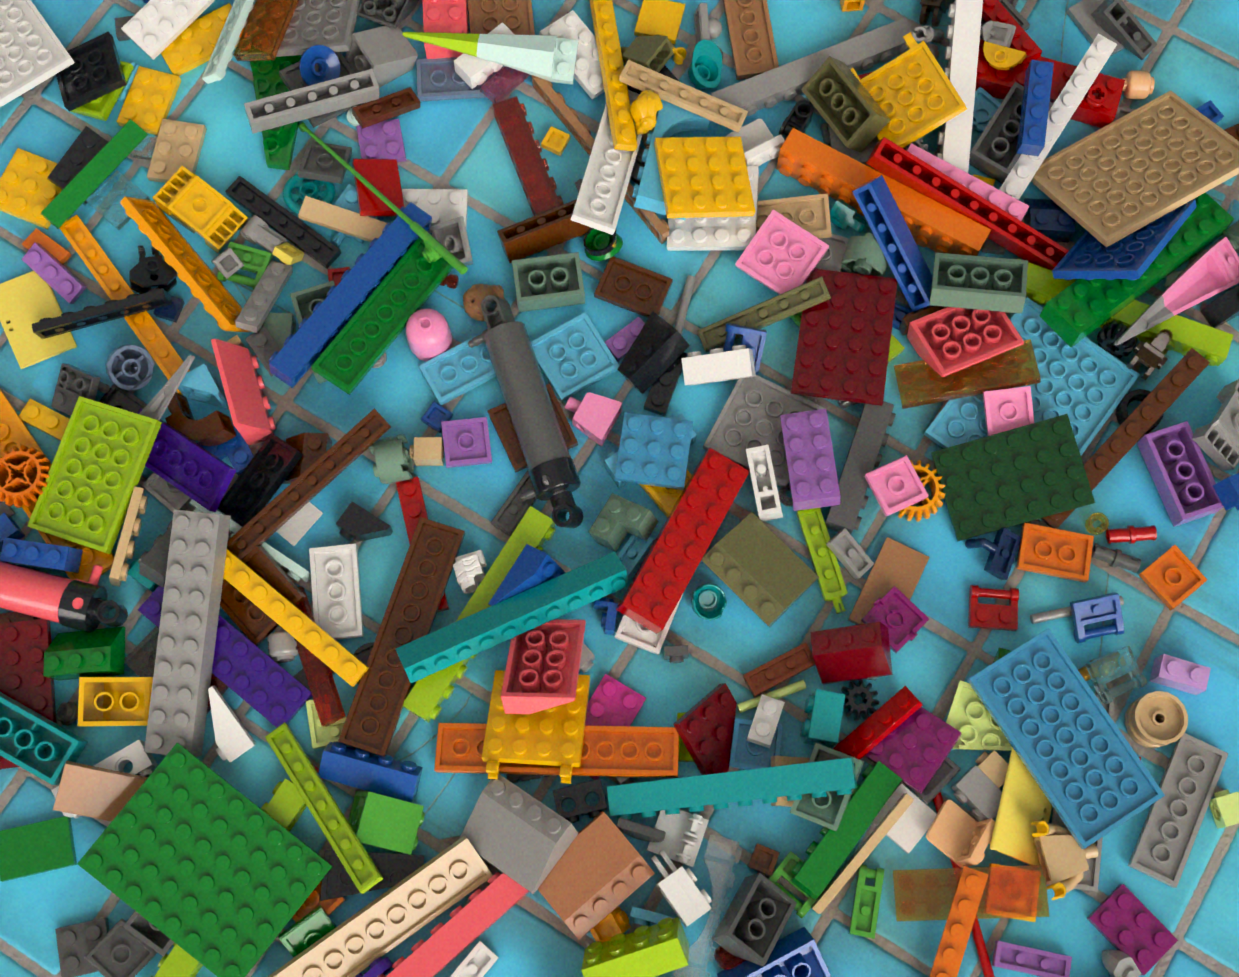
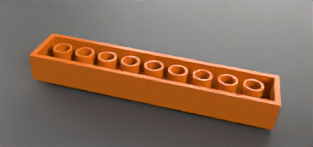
M792 128L780 148L776 169L781 174L787 177L791 176L798 180L800 184L816 189L820 194L828 193V196L835 200L841 199L857 209V213L861 216H864L852 191L882 175L916 244L919 246L928 247L937 253L978 256L991 229L795 128Z

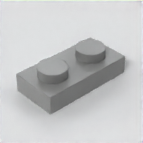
M846 528L841 529L826 543L855 580L860 579L874 565Z

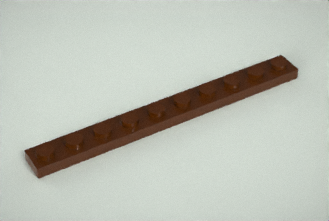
M1191 348L1084 464L1091 491L1208 366L1210 362L1196 350ZM1075 509L1040 519L1050 528L1057 529Z
M374 408L228 540L227 549L240 560H243L256 545H262L391 428L388 422Z

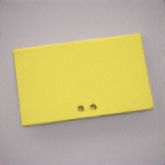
M34 271L0 284V322L21 369L77 348L71 332L41 339L33 333V323H37L43 318L59 317L62 314L51 286Z
M1012 747L990 849L1039 868L1040 861L1033 839L1036 837L1032 836L1033 833H1037V827L1031 825V822L1045 821L1049 823L1052 805Z

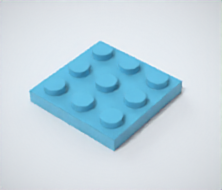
M586 312L531 342L538 365L561 402L618 371L619 364Z

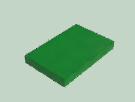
M63 816L0 831V881L2 882L77 865L70 817Z

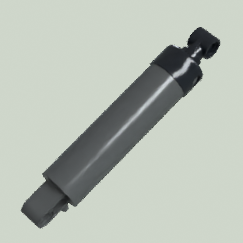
M488 295L481 303V310L488 329L470 340L468 345L473 348L485 342L533 486V488L521 494L520 499L525 501L536 497L541 501L550 500L553 507L552 520L554 524L559 527L577 528L583 521V512L581 508L576 506L572 492L580 487L581 482L574 461L569 454L525 324L515 321L508 301L494 295ZM567 512H569V519H568V520H566V514H567Z

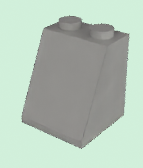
M382 26L353 33L350 51L346 53L345 59L354 73L373 69L380 88L413 70L418 54L408 39L402 35L403 31L399 26L396 29Z

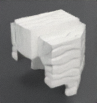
M482 550L455 557L456 563L453 564L457 582L464 594L474 593L478 588V584L485 577L483 567H486L487 564Z

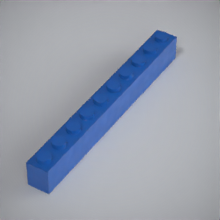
M412 202L406 207L400 208L413 222L416 221L426 231L430 229L432 216ZM397 214L396 219L392 223L388 222L382 231L383 234L379 238L372 240L369 250L365 254L362 253L358 256L355 266L351 270L348 269L344 272L341 282L337 286L334 285L330 288L327 298L323 302L320 301L316 304L312 311L313 314L308 319L304 318L298 326L299 330L294 335L291 334L287 337L284 347L280 352L276 351L270 357V373L291 388L309 370L419 238Z

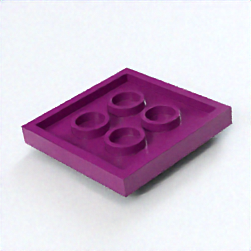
M920 707L869 751L865 757L874 763L880 761L902 778V782L921 794L962 734L954 727Z

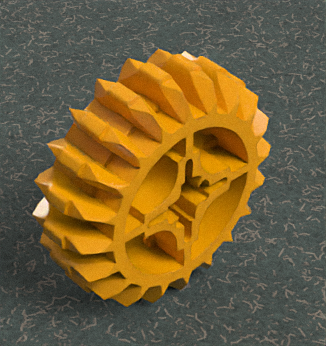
M910 460L918 477H921L920 480L925 487L927 483L930 486L931 500L926 498L917 502L918 505L922 506H909L900 510L898 517L902 518L905 514L907 515V521H911L914 516L915 520L919 522L922 516L925 519H929L930 513L935 515L938 512L937 507L941 508L943 505L941 500L945 498V493L941 491L945 485L939 484L942 476L936 477L937 469L930 471L929 463L922 467L921 460H918L915 465Z

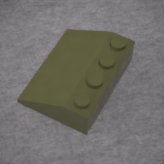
M753 512L718 541L702 558V561L769 627L819 578Z

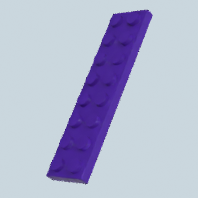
M158 586L138 609L140 613L158 628L160 626L164 587ZM219 615L212 673L275 727L278 728L284 722L288 724L313 693Z

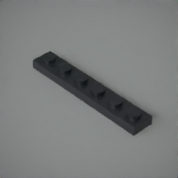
M241 176L225 191L227 196L253 215L261 218L269 227L326 269L341 254L338 247Z
M153 288L144 294H131L125 299L118 301L109 300L103 305L87 306L81 311L65 312L55 318H43L39 322L32 324L33 333L41 339L53 337L171 305V296L163 288Z

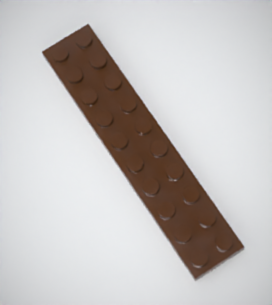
M420 517L366 664L369 669L361 677L338 742L380 756L387 754L404 701L411 687L396 648L430 634L453 569V564L456 561L455 557H457L464 539L465 531Z

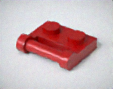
M970 585L968 628L1018 630L1019 589L979 588L978 585ZM978 597L1009 599V606L978 603Z

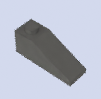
M1104 0L1091 14L1106 33L1140 60H1143L1157 45L1122 0Z

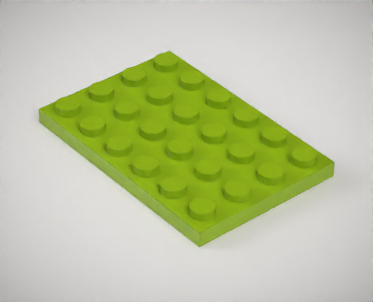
M79 396L48 472L49 477L45 480L47 486L42 487L43 493L38 497L27 527L111 554L128 511L134 486L137 487L162 422Z

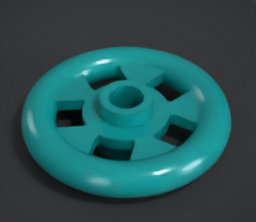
M298 174L292 176L283 188L285 204L296 213H299L302 206L297 204L299 200L304 201L305 196L317 200L321 198L323 202L332 204L336 192L333 182L313 180V182L303 183L304 180L313 179L300 178ZM325 185L326 190L320 192L319 186ZM293 188H299L298 194H291Z

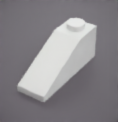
M769 445L746 449L759 519L763 522L783 518Z
M214 685L208 689L215 741L218 746L216 751L223 761L227 759L231 763L255 746L256 742Z

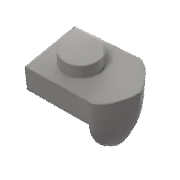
M988 21L981 27V35L986 42L1010 48L1016 26Z
M1114 949L1102 951L1103 965L1111 977H1139L1141 975L1133 959L1126 953Z

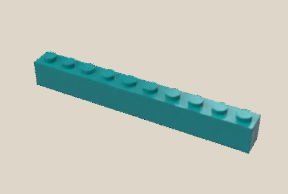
M614 551L396 648V652L411 684L629 586L627 570Z
M843 758L607 786L610 816H617V819L623 818L627 820L632 819V814L641 813V818L656 816V811L665 810V815L679 814L680 808L688 807L689 812L704 811L705 805H713L714 809L729 808L728 803L738 802V807L753 805L752 800L762 799L763 804L776 803L777 797L787 796V801L802 800V794L810 793L812 798L827 797V791H837V795L852 794V789L857 788L853 758Z

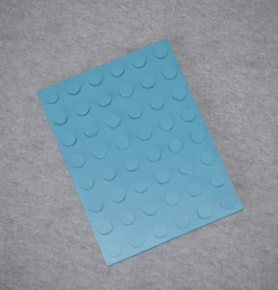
M1027 297L1022 314L1014 313L1010 319L1024 340V344L977 363L923 435L943 449L987 437L982 392L1030 386L1034 423L1068 414L1081 456L1140 374L1132 368H1127L1126 364L1086 337L1073 347H1070L1039 316L1043 308Z

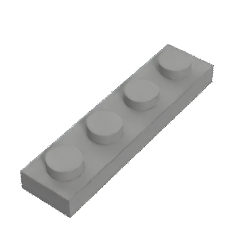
M271 260L235 321L237 328L258 333L292 275V266Z

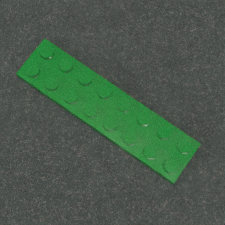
M419 237L314 362L312 370L350 395L406 327L409 317L424 305L454 267L443 257L436 262L432 261L429 263L422 254L425 247L424 240Z

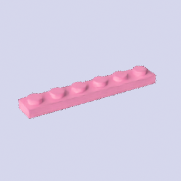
M910 144L908 152L1022 221L1029 205L914 144Z

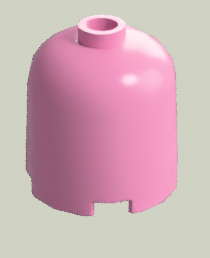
M429 308L418 310L409 317L406 324L408 346L419 360L427 362L451 349L453 345L452 333L445 317L441 313Z

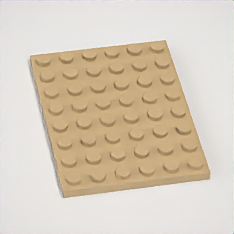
M1170 90L1044 159L1031 182L1099 242L1108 247L1239 174V141Z

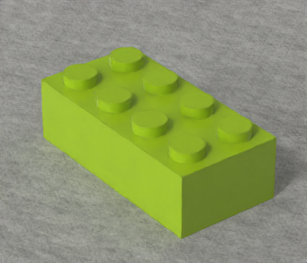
M670 917L664 918L656 925L650 927L647 925L641 926L632 933L626 935L623 933L617 934L610 941L603 943L597 941L585 948L581 968L583 976L655 977L688 966L689 942L679 917L673 919Z

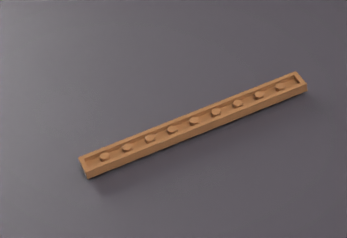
M532 75L534 89L590 156L594 138L590 135L591 131L585 123L581 124L575 110L567 107L564 97L560 92L556 93L553 90V85L550 81ZM629 180L624 199L658 241L663 244L669 236L670 229L664 219L660 220L655 212L634 207L636 198L632 197L634 187Z

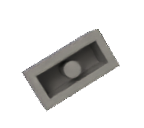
M975 765L951 787L955 791L953 795L960 803H966L972 809L971 814L979 822L990 818L994 819L997 816L1002 791Z

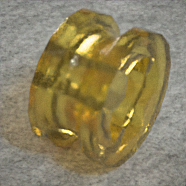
M1099 512L1090 515L1085 522L1086 530L1092 535L1102 534L1109 526L1108 518ZM1100 520L1102 529L1099 526L1095 528L1092 525L1094 521Z

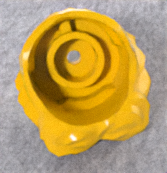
M652 90L642 91L631 104L630 113L635 121L637 135L646 134L649 130H652L657 123L656 112L663 109L660 96Z

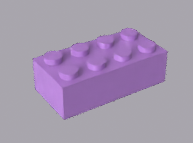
M827 409L780 415L793 510L799 511L840 505V490Z
M1188 421L1146 434L1137 442L1173 527L1214 514L1224 507L1213 488L1216 482L1199 445L1192 440L1193 431Z

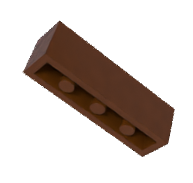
M576 200L498 230L497 233L509 263H512V260L523 259L587 233L591 227L570 220Z

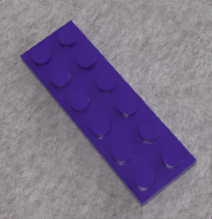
M140 408L137 414H139L143 410V408ZM160 419L162 424L145 466L207 510L216 512L236 470Z

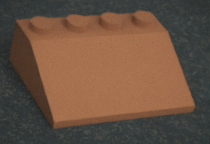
M604 811L578 832L579 834L538 888V891L578 940L655 874Z

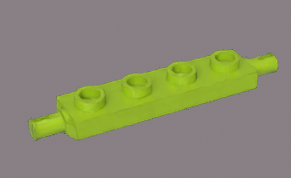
M821 509L799 510L796 513L814 571L819 576L817 580L824 601H833L836 614L843 613L846 610L841 598L847 595L848 592L837 558L826 545L830 541V537Z

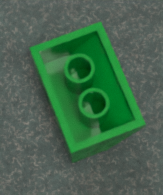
M126 627L95 629L93 632L73 631L58 633L44 652L43 676L60 681L79 679V677L124 674Z

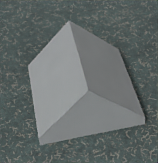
M458 217L430 227L432 236L465 266L473 264L464 217Z

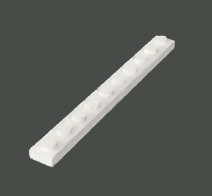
M1100 34L1096 36L1048 112L1045 147L1039 156L1021 154L1000 187V191L1017 200L1020 199L1116 48V43Z

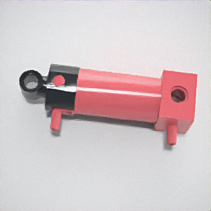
M0 561V608L56 622L62 626L85 632H93L101 622L112 627L121 626L128 617L127 609L117 602L107 600L106 588L98 585L103 567L95 564L93 566L89 581L86 582ZM115 608V616L109 619L110 610Z

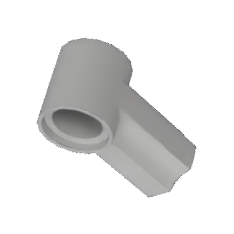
M253 215L240 230V234L248 242L254 245L257 243L270 253H273L275 246L287 242L284 237L270 229L266 222L256 215Z

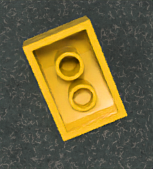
M79 677L78 726H147L153 677Z

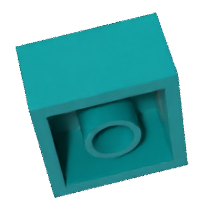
M816 689L812 695H809L804 708V712L808 713V717L802 723L800 736L804 737L803 743L810 745L819 743L829 748H833L838 743L845 694Z

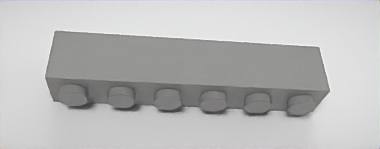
M373 69L244 103L249 125L254 134L379 99V86Z

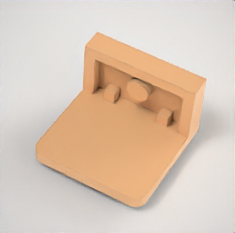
M946 800L927 831L926 839L961 868H963V865L967 867L978 865L985 857L984 851L986 847L991 843L995 821L990 818L977 822L952 800Z

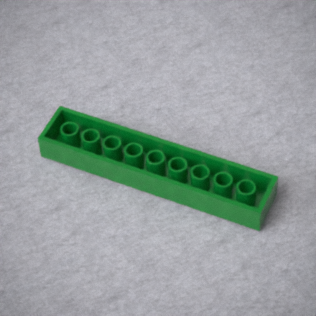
M1206 192L1194 198L1197 205L1195 210L1139 279H1078L1050 299L1039 316L1070 347H1073L1223 235V231L1230 226L1234 218Z

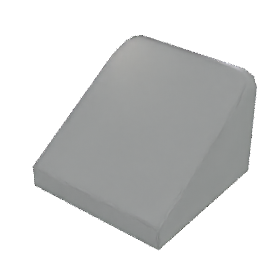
M230 247L211 260L226 279L244 266Z

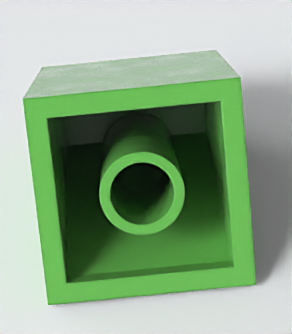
M356 791L348 822L362 844L411 855L412 850L414 851L418 844V836L416 835L418 827L424 821V806L369 791Z

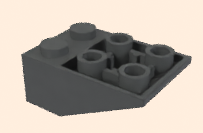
M363 0L357 10V16L396 29L415 9L419 0Z

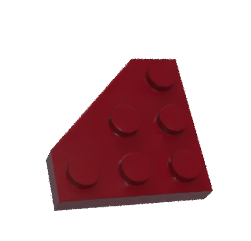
M726 683L715 687L673 724L701 775L729 771L737 703Z

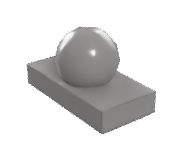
M700 3L694 13L696 44L704 39H716L722 33L721 22L716 18H708L707 3Z

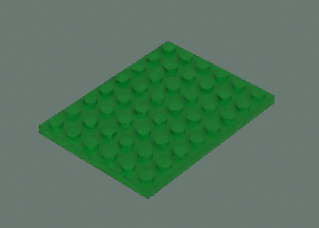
M180 743L175 744L77 863L217 977H246L333 867L332 864Z

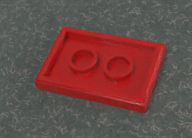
M353 159V168L396 207L399 209L404 207L397 159ZM354 176L360 216H396V213Z

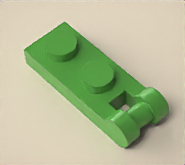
M863 864L858 868L849 934L875 939L884 878L883 868L876 867V869L867 868V865ZM866 878L874 879V885H865Z

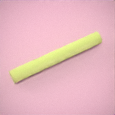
M800 680L763 695L780 699L806 689V684L804 680ZM761 695L737 704L739 713L758 707Z

